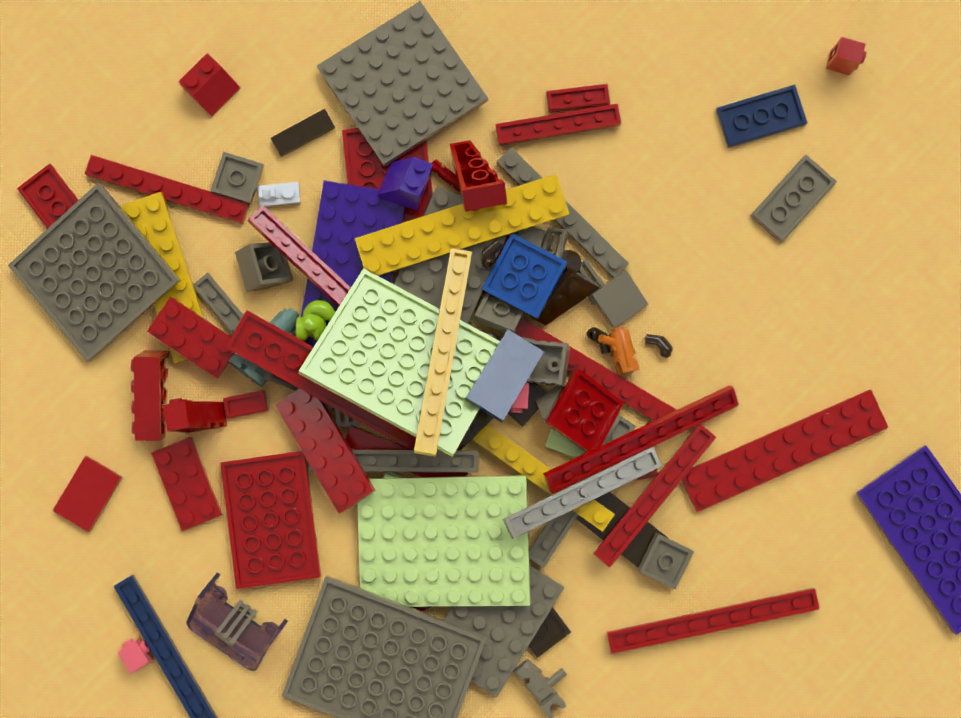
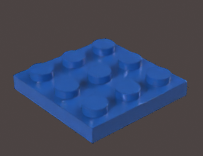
M511 233L482 290L538 319L568 262Z

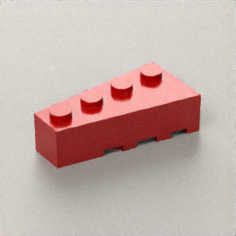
M470 140L451 143L452 163L465 212L507 204L505 182L498 178L494 169L492 170L489 167L488 161L481 157V153Z
M176 398L169 400L170 404L163 405L166 428L169 432L192 433L227 426L224 402L192 401Z

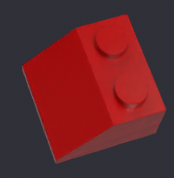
M208 53L178 81L180 86L211 117L241 89L233 78Z

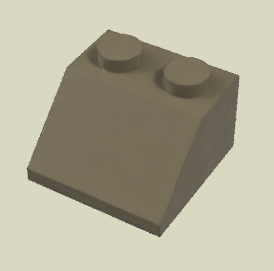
M270 242L249 244L235 252L246 292L264 290L293 281L287 258Z

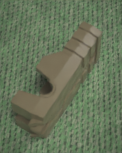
M488 334L489 336H491V337H493V338H495V339H497V340H499V341H501V339H502V338H499V337L495 336L494 334ZM522 337L544 351L526 383L565 386L570 355L569 344L549 343L547 341L539 342ZM554 362L558 363L557 367H552V364Z

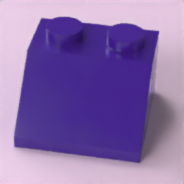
M415 157L392 162L377 197L417 210L430 181L433 164Z

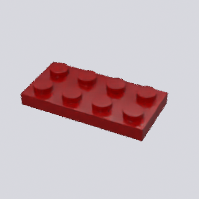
M171 296L147 330L148 333L216 379H219L229 364L228 361L235 355L234 352L225 348L231 338L230 335Z
M192 437L151 453L182 531L223 515Z

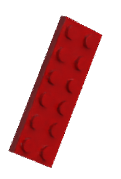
M298 389L275 405L338 513L344 512L376 491L323 401Z

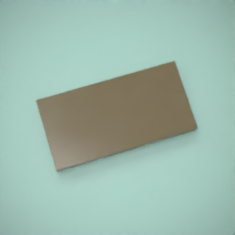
M805 154L750 217L782 243L837 181Z

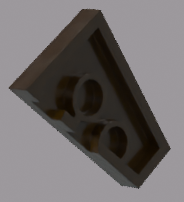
M568 268L560 277L539 318L537 319L531 315L530 317L547 325L600 287L593 280Z

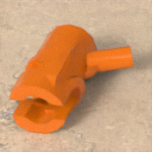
M624 326L612 329L613 333H610L609 336L601 334L598 337L600 343L611 347L618 375L640 370L638 360L633 358L636 352L633 348L629 329L625 330Z

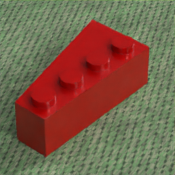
M144 350L131 360V372H134V380L131 382V392L134 393L131 412L134 414V422H132L131 431L132 434H135V441H161L165 437L166 421L162 406L166 403L167 390L163 385L166 382V377H168V368L164 364L165 358H169V351Z

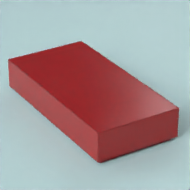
M265 390L223 398L226 419L269 411Z

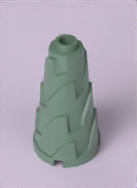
M292 308L284 309L269 323L293 335L296 330L297 318L300 315ZM237 354L233 355L228 361L240 373L252 379L251 381L260 387H263L266 383V379L263 378L265 369Z

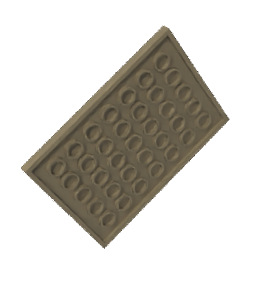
M327 575L322 584L282 696L336 718H457L487 637Z

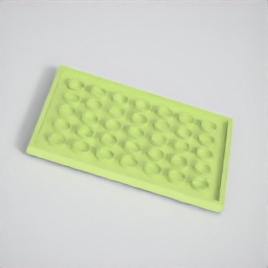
M363 268L303 363L299 374L417 437L440 309ZM461 320L437 449L452 457L479 411V408L466 401L465 398L500 342Z
M527 475L369 478L376 491L357 503L361 589L408 607L531 605L529 533L526 532L511 539L502 520L528 507Z

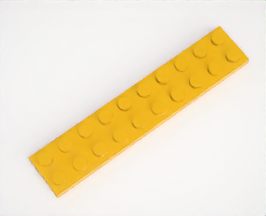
M554 174L507 189V204L465 212L464 205L460 204L357 237L355 242L365 270L380 276L449 254L451 248L461 250L568 216L570 214L558 176Z

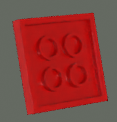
M574 369L545 423L587 453L602 446L624 402L582 370Z

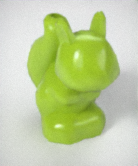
M321 300L310 302L305 307L302 317L297 318L296 338L304 342L308 337H313L314 340L318 341L327 327L326 320L330 322L336 313L333 307L328 302Z

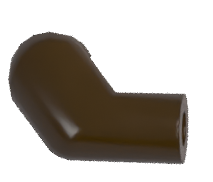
M497 238L485 247L481 253V264L487 270L495 267V253L503 247Z
M590 328L587 331V337L599 344L601 354L611 353L609 345L598 341V337L601 334L606 336L608 334L599 328Z
M646 334L645 344L656 345L660 349V355L664 358L671 356L673 347L664 336Z

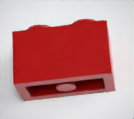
M841 37L832 47L825 69L850 75L854 70L858 69L860 64H863L867 54L864 51L866 44Z

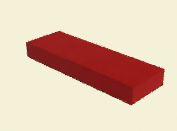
M608 84L546 91L549 113L610 105Z

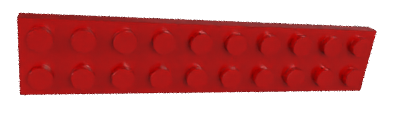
M246 310L225 348L410 450L414 449L415 436L300 375L299 370L314 347Z
M869 389L696 465L688 471L682 482L695 511L699 512L889 427L872 390Z

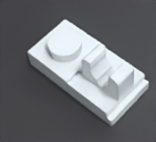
M299 182L257 186L259 207L262 205L271 207L301 204Z

